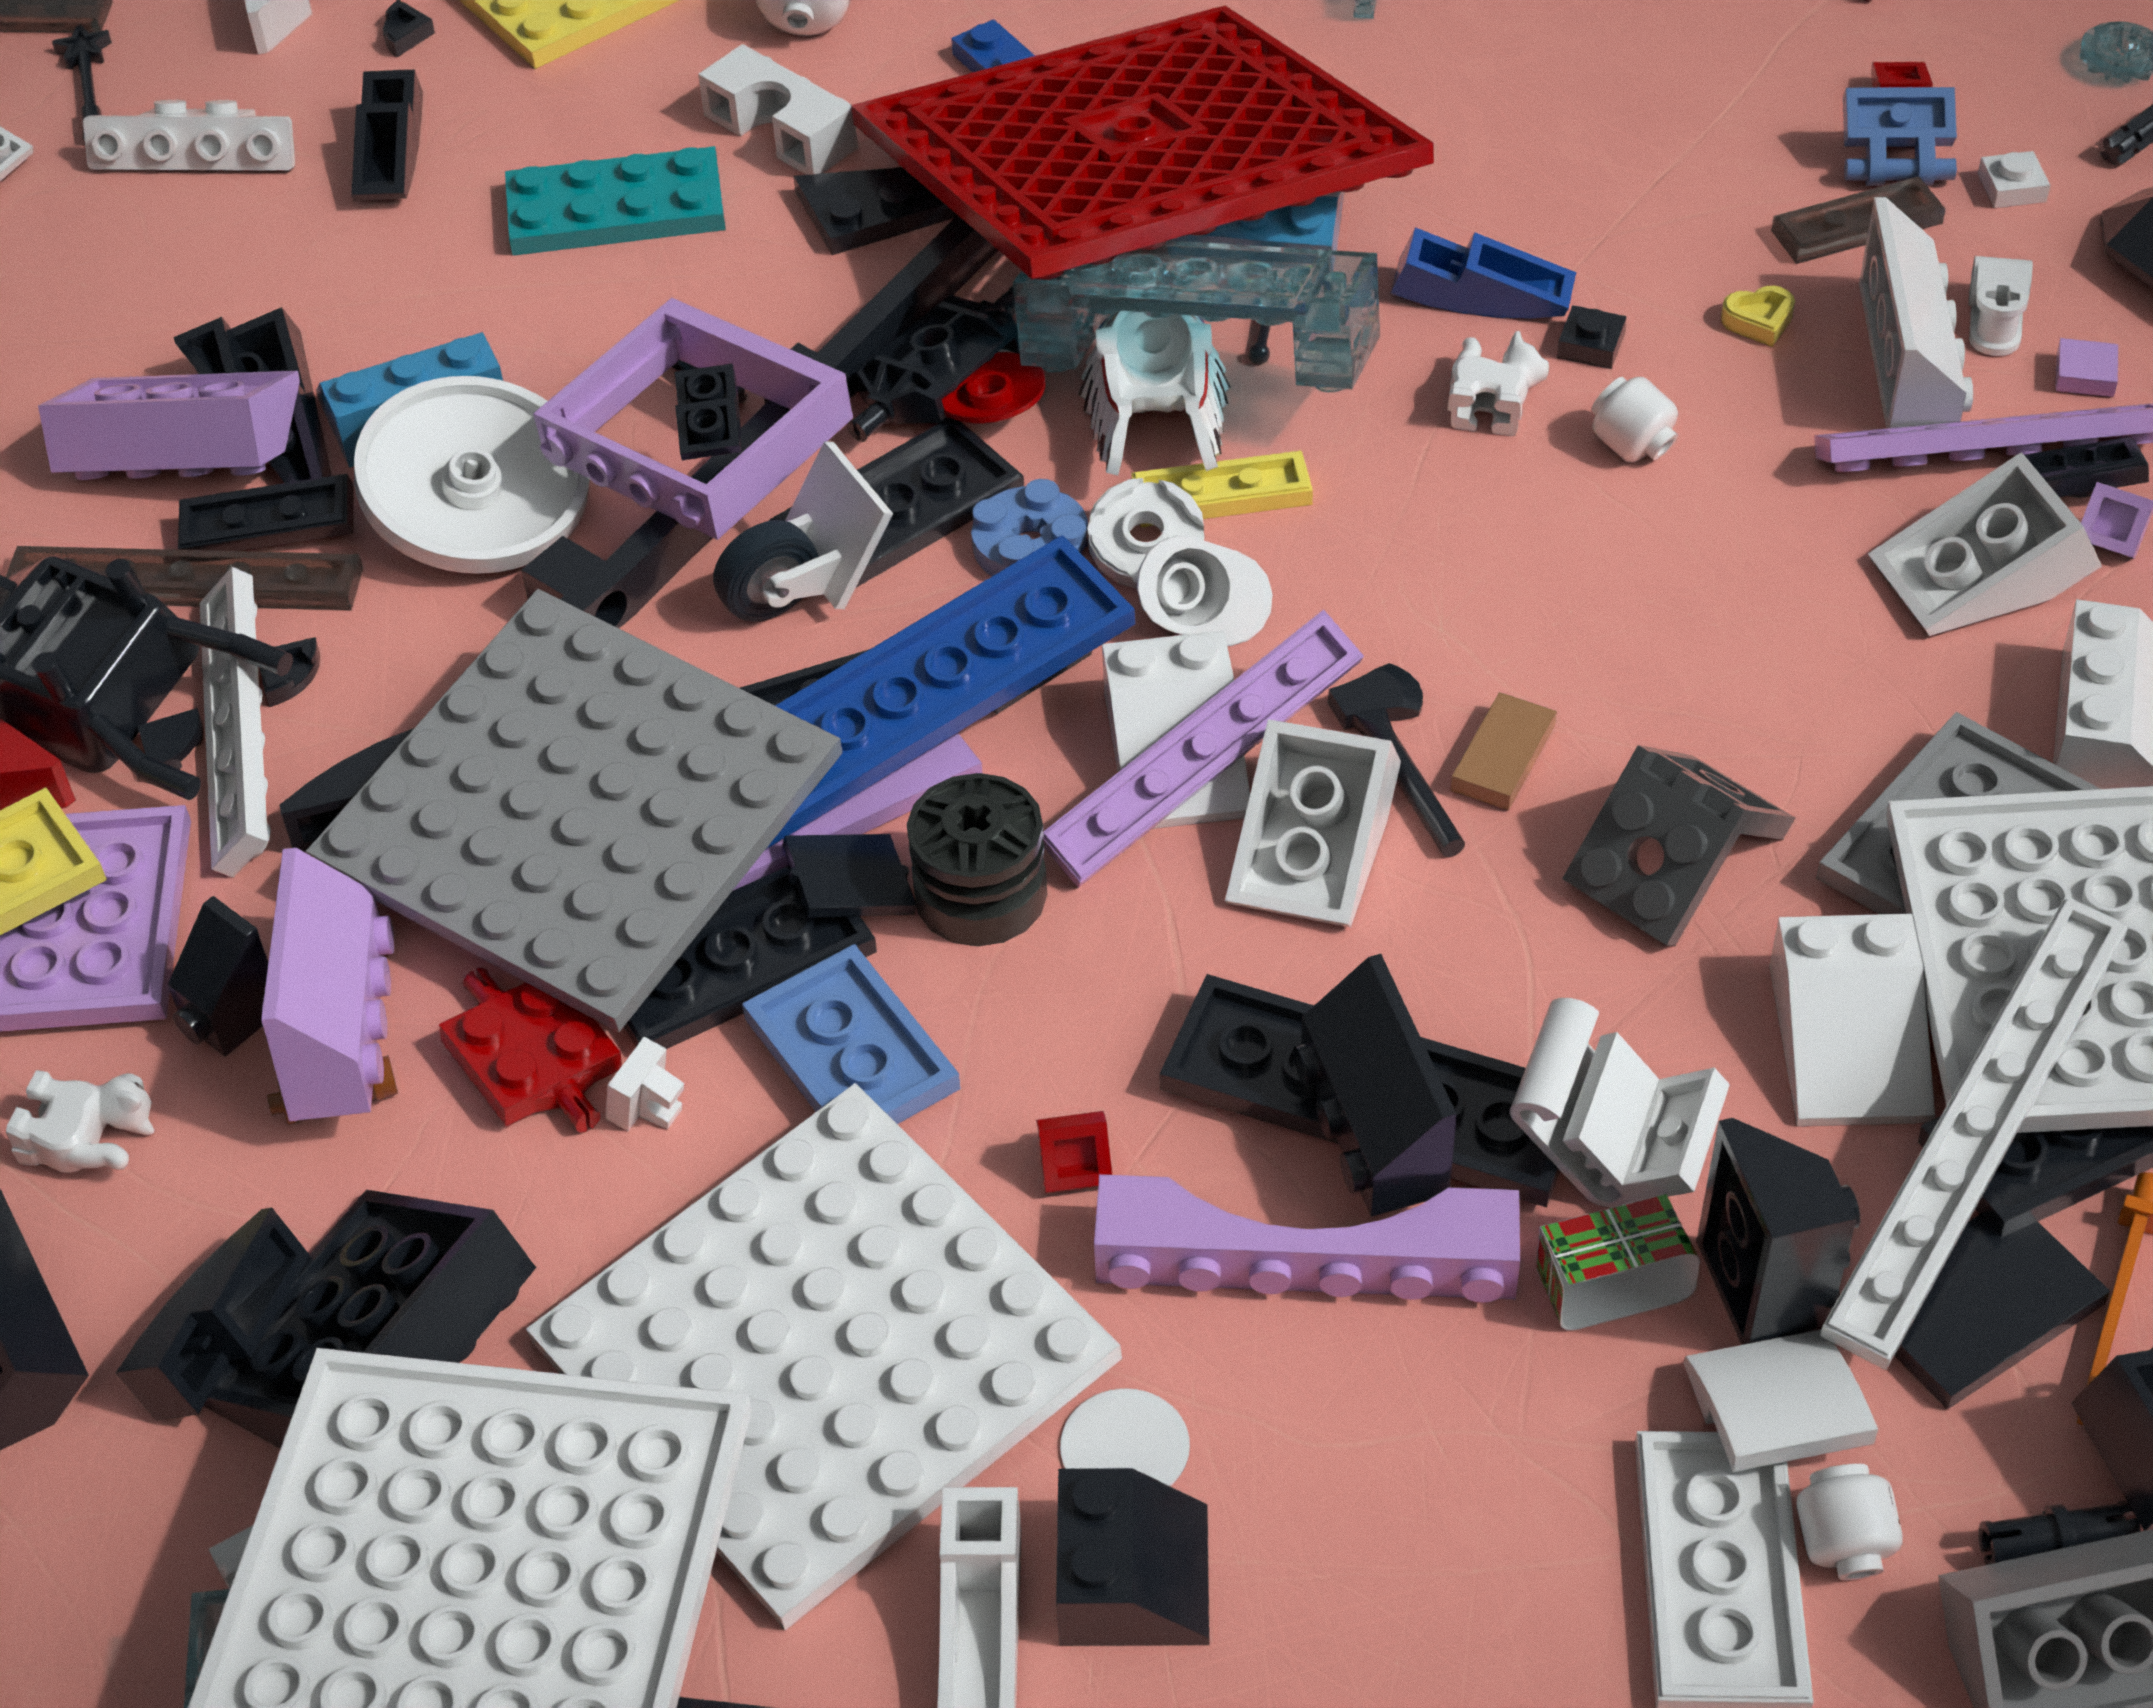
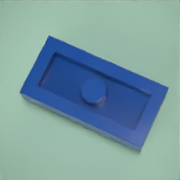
M994 19L951 38L952 54L972 73L1035 56Z

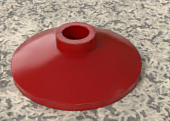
M997 352L990 361L983 364L959 384L955 391L942 399L945 415L966 423H992L1015 417L1030 409L1042 397L1046 387L1045 374L1042 367L1027 356L1012 352Z

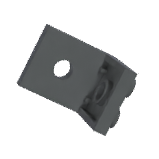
M1638 745L1562 879L1663 944L1676 946L1739 835L1745 834L1783 840L1795 817L1693 755ZM1654 838L1663 848L1664 861L1657 872L1647 875L1638 866L1637 852L1644 841Z

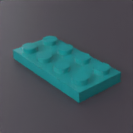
M715 146L703 148L688 147L678 151L632 154L627 157L594 161L580 160L575 163L543 167L528 166L518 170L505 171L508 231L512 256L726 230Z

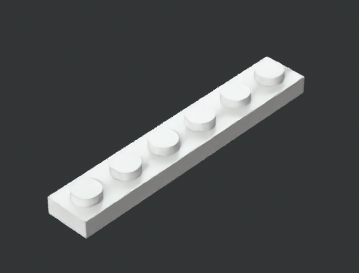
M231 567L200 602V624L238 634L242 633L256 639L255 619L257 616V604L254 603L253 576ZM202 647L211 870L234 877L252 858H257L263 853L271 833L266 815L265 796L268 781L264 777L263 764L265 735L261 730L260 705L263 694L261 688H259L258 666L238 659L231 654Z

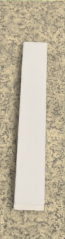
M2067 896L2064 897L1823 1324L1820 1337L1887 1370L2125 938L2129 927L2128 924Z

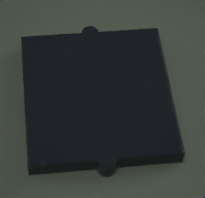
M890 834L784 836L782 846L791 869L788 881L790 884L796 885L807 917L914 915L917 905L907 881L909 868L901 864Z

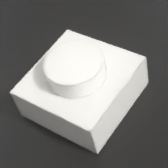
M2034 151L2011 152L2003 155L1981 157L1978 176L1994 208L2047 202L2050 183Z

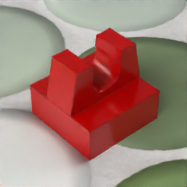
M1104 1111L1036 1120L1042 1176L1046 1193L1098 1186L1099 1174L1112 1175L1108 1128Z

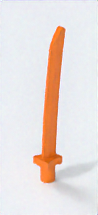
M2142 1172L2137 1175L2132 1195H2126L2117 1224L2130 1227L2086 1387L2106 1367L2144 1232L2153 1234V1173ZM2078 1416L2076 1423L2083 1425L2082 1421Z

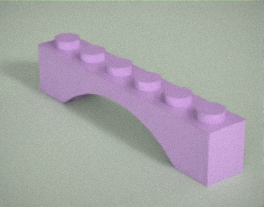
M1099 1174L1094 1237L1096 1283L1114 1284L1128 1289L1140 1288L1145 1285L1183 1286L1193 1291H1209L1215 1288L1254 1289L1264 1294H1278L1286 1290L1325 1292L1336 1297H1347L1356 1293L1389 1294L1408 1300L1422 1299L1427 1296L1465 1297L1474 1302L1516 1299L1520 1267L1519 1190L1449 1187L1425 1203L1387 1219L1351 1227L1302 1229L1269 1225L1228 1213L1194 1196L1169 1177Z

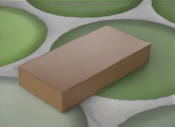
M1499 692L1452 775L1451 791L1509 811L1555 727L1557 711Z

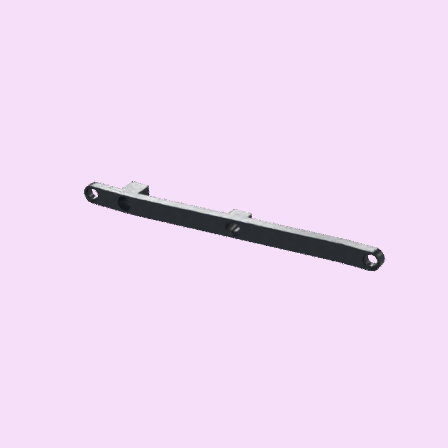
M957 215L820 351L815 352L800 343L795 344L790 350L845 373L849 398L851 399L858 392L853 373L949 295H955L988 262L998 249ZM764 398L765 405L741 427V452L712 456L691 478L707 484L789 412L790 409ZM658 511L641 525L606 561L568 538L561 536L521 569L527 598L529 599L537 589H540L600 620L620 628L635 616L712 537L694 528H686L677 520Z

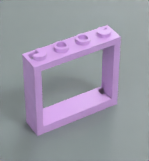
M670 298L533 413L542 444L540 446L541 451L551 463L559 467L564 466L589 478L600 487H608L633 499L644 508L650 507L677 520L686 528H694L717 540L822 446L824 441H828L853 419L845 373L674 298ZM679 360L697 368L733 363L737 386L790 409L789 412L707 484L595 433L596 430Z

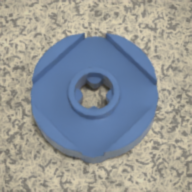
M1036 479L1029 482L1026 486L1005 490L989 499L979 501L973 508L971 536L974 557L986 573L994 576L1061 535L1082 553L1085 547H1088L1087 516L1076 500L1067 494L1059 492V486L1054 481L1048 479ZM1035 531L1040 533V537L1031 539L1027 534H1020Z

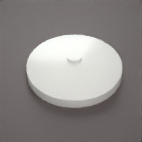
M453 376L433 379L416 384L395 394L384 402L368 419L358 438L354 455L355 493L361 510L374 530L395 549L421 563L461 573H496L519 568L529 564L561 536L568 538L577 527L584 513L590 479L564 466L554 465L542 453L540 448L542 444L533 413L543 406L547 400L518 385L477 376Z

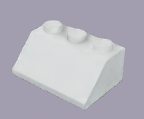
M2076 599L2062 651L2053 764L2100 789L2153 786V621L2140 608Z

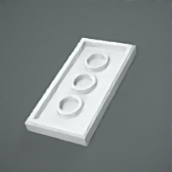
M1637 1431L1635 1454L1655 1708H1812L1814 1702L1787 1461L1733 1472L1718 1432Z

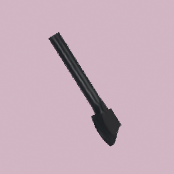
M1387 663L1357 679L1329 689L1327 703L1344 730L1354 727L1367 737L1392 741L1401 761L1397 777L1398 785L1441 853L1445 857H1453L1459 854L1465 847V841L1397 737L1390 721L1419 717L1423 706V692L1419 682L1409 672L1399 666Z

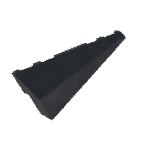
M282 307L234 328H231L222 317H219L174 337L175 344L199 374L298 371L300 383L285 452L270 460L269 464L284 483L332 476L301 331Z

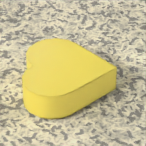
M1765 286L1755 292L1737 291L1725 297L1722 306L1721 322L1726 329L1733 333L1773 347L1792 320L1795 299L1790 291L1779 286Z

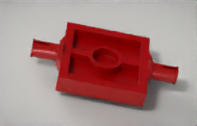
M483 967L476 968L477 976L473 970L470 971L463 980V986L475 998L478 1005L440 1023V1039L506 1127L535 1112L561 1108L574 1125L576 1131L580 1133L587 1132L586 1123L590 1129L594 1128L598 1124L601 1115L584 1093L593 1083L617 1072L621 1068V1051L595 1019L525 982L513 989L504 991L491 978L487 969Z

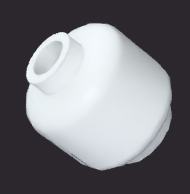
M1624 377L1617 378L1604 389L1592 405L1591 411L1595 414L1592 426L1595 434L1628 463L1639 461L1647 455L1653 460H1657L1668 451L1678 437V434L1672 430L1678 418L1677 407L1644 377H1634L1626 380Z
M1865 1464L1832 1466L1809 1475L1811 1485L1802 1490L1797 1496V1511L1809 1560L1822 1567L1836 1568L1840 1580H1857L1881 1574L1884 1571L1882 1560L1899 1551L1903 1542L1902 1529L1890 1482L1883 1477L1870 1474L1868 1465Z

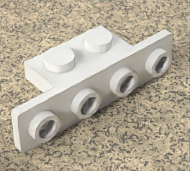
M160 100L154 102V109L137 116L90 115L83 119L87 166L92 170H291L295 167L292 120L288 116H255V109H238L237 101L235 100L205 102L206 109H187L185 100Z

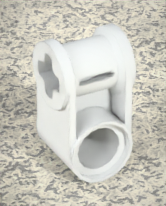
M1985 256L1974 257L1968 303L1971 306L1969 340L1970 344L1977 351L1991 356H2005L2019 348L2022 338L2023 312L2027 309L2033 269L2032 260Z

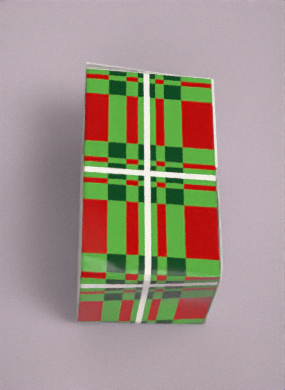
M1667 1194L1614 1206L1607 1210L1539 1227L1537 1271L1563 1329L1577 1330L1676 1304L1688 1298L1696 1289L1700 1259Z

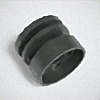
M973 773L953 776L930 787L913 804L907 821L913 887L918 915L928 928L952 943L976 947L1004 943L1026 932L1042 914L1047 898L1046 867L1043 857L1045 852L1043 822L1039 804L1026 788L1002 776Z

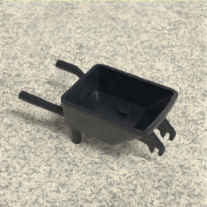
M48 556L16 571L9 578L0 575V719L62 762L85 772H103L120 760L138 779L184 799L192 800L200 790V779L197 776L145 755L132 742L139 733L138 725L147 723L195 660L199 652V646L231 654L238 659L280 676L286 675L293 663V657L290 653L242 633L238 634L178 618L160 599L145 592L129 562L125 559L111 561L106 567L107 576L57 556Z

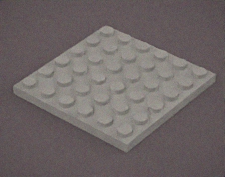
M537 589L314 841L306 853L367 887L374 894L377 902L619 1033L789 821L802 802L843 753L839 737Z

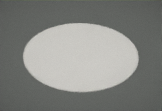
M1127 1388L1099 1393L1080 1404L1068 1418L1060 1441L1061 1458L1065 1469L1134 1468L1169 1486L1183 1472L1190 1450V1439L1186 1424L1172 1405L1152 1393Z

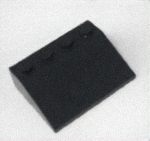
M366 1189L310 1253L309 1258L251 1358L229 1361L205 1402L204 1407L281 1449L317 1348L460 1363L473 1352L478 1338L497 1315L515 1301L520 1287L537 1267L492 1209Z

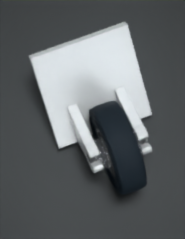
M824 441L786 520H772L757 524L738 535L724 549L715 565L713 573V584L716 593L731 613L742 620L753 622L779 616L795 606L804 597L823 594L835 609H845L893 513L836 444Z

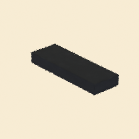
M348 474L179 500L178 550L185 559L354 533V484Z

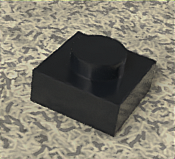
M1572 305L1558 341L1557 358L1612 369L1625 335L1627 316Z

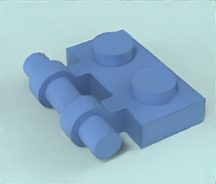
M1955 87L1845 89L1842 97L1844 147H1866V159L1845 160V181H1865L1867 186H1884L1886 180H1914L1915 186H1932L1935 180H1955L1957 171L1956 159L1936 158L1935 146H1953L1957 138ZM1886 147H1915V158L1887 159Z

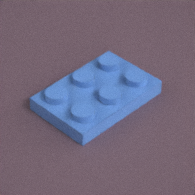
M855 944L742 1003L747 1023L815 1112L856 1083L891 1119L899 1124L961 1089L957 1070Z

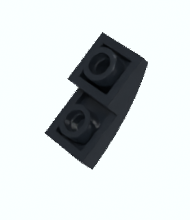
M733 363L675 372L678 405H675L682 461L741 452L740 411L737 380Z

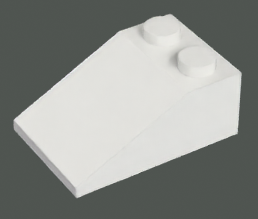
M2022 452L1868 553L1872 562L1929 636L2049 601L2102 567L2084 526Z
M1224 630L1102 644L1104 696L1117 772L1121 771L1234 681ZM1245 755L1153 829L1245 818L1250 797Z
M1268 719L1225 902L1230 905L1351 928L1388 821L1401 764L1392 741Z
M1876 914L1779 917L1769 968L1797 1127L1916 1124L1934 1120L1935 1109L1924 971L1913 915Z

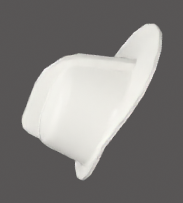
M1176 535L1159 541L1150 549L1138 570L1137 592L1141 607L1151 621L1166 630L1181 635L1224 630L1227 646H1232L1250 640L1262 630L1271 613L1273 593L1266 573L1255 560L1238 551L1195 537Z

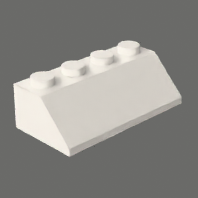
M1874 197L1859 288L1886 428L1961 421L1962 412L1971 411L1973 383L1971 377H1963L1962 373L1965 347L1963 339L1955 338L1956 304L1954 300L1946 299L1948 289L1947 264L1939 263L1934 240L1886 197Z

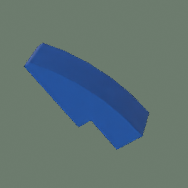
M1415 227L1399 258L1391 294L1423 305L1464 314L1495 318L1532 319L1565 316L1569 309L1576 272L1476 232L1472 235L1467 247H1464Z

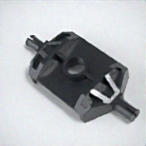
M1011 286L994 303L986 300L979 303L949 295L853 373L860 397L869 407L848 423L850 434L856 440L865 442L883 424H889L890 422L897 424L942 423L947 419L942 399L946 395L955 391L959 384L983 364L990 361L1001 349L1021 355L1025 352L1019 328L1012 318L1016 312L1028 304L1025 292L1020 287L1015 288V286Z

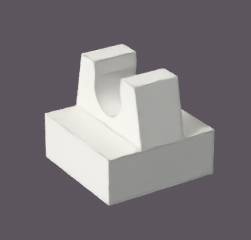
M643 1037L607 1085L605 1119L626 1131L630 1130L638 1117L665 1129L670 1127L682 1111V1103L677 1098L684 1090V1083L665 1070L666 1048Z

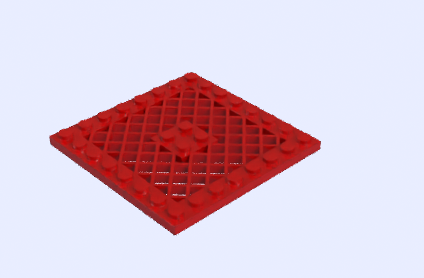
M1226 5L851 105L854 126L1032 280L1054 279L1061 276L1064 270L1084 264H1105L1115 259L1116 255L1136 249H1157L1164 246L1167 240L1188 234H1209L1215 231L1219 225L1236 220H1257L1264 217L1266 212L1288 205H1309L1319 196L1337 191H1357L1362 189L1365 183L1385 177H1406L1413 172V169L1434 164V142Z

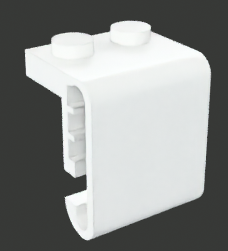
M1557 998L1553 1000L1549 1005L1510 1108L1512 1119L1590 1202L1596 1205L1614 1207L1657 1195L1667 1194L1670 1197L1694 1192L1730 1084L1715 1067L1659 1079L1618 1032L1601 1035L1596 1050H1594L1588 1042L1599 1011L1590 1004L1574 998Z

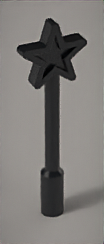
M82 24L76 25L72 37L53 40L52 44L56 54L64 55L63 58L68 69H72L77 65L79 67L83 100L80 117L83 139L85 141L83 119L90 115H102L100 107L96 105L91 61L103 63L105 60L102 49L111 44L112 41L108 30L88 33Z

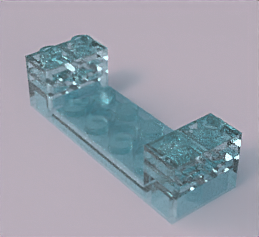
M1167 240L1166 244L1160 248L1153 250L1136 249L1116 255L1114 260L1105 264L1077 266L1064 270L1061 276L1054 279L1032 280L1021 270L1013 281L1021 365L1042 367L1043 370L1048 372H1063L1075 369L1095 340V330L1099 329L1101 323L1109 317V314L1118 311L1144 312L1145 315L1152 318H1165L1174 314L1199 316L1202 320L1209 322H1220L1229 318L1252 319L1266 326L1293 322L1296 385L1312 386L1322 392H1338L1344 389H1353L1380 338L1377 253Z

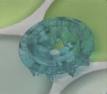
M2107 22L2096 25L2089 29L2082 37L2079 58L2087 63L2089 72L2104 73L2106 81L2114 77L2121 78L2126 84L2133 77L2140 80H2149L2153 73V31L2131 22Z

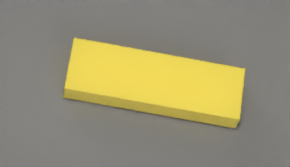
M1302 450L1217 461L1218 467L1206 471L1204 464L1201 463L1131 473V479L1143 478V483L1153 482L1158 484L1159 480L1174 483L1192 496L1202 512L1203 519L1313 504V489ZM1148 523L1140 524L1141 527L1155 526Z

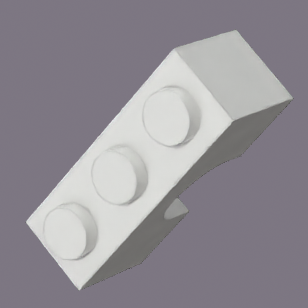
M744 44L698 74L705 117L740 137L758 125L773 123L777 158L806 175L824 173L858 149L856 126L853 124L851 104Z

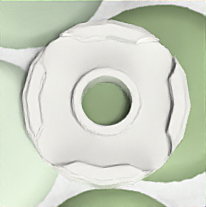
M1143 478L1128 479L1109 488L1093 505L1087 527L1089 552L1099 570L1116 583L1136 589L1139 567L1146 553L1159 541L1176 535L1195 537L1201 540L1205 539L1203 515L1192 496L1174 483L1159 480L1157 484L1153 482L1143 483ZM1148 523L1158 527L1162 534L1154 541L1142 542L1132 537L1130 531L1139 524Z

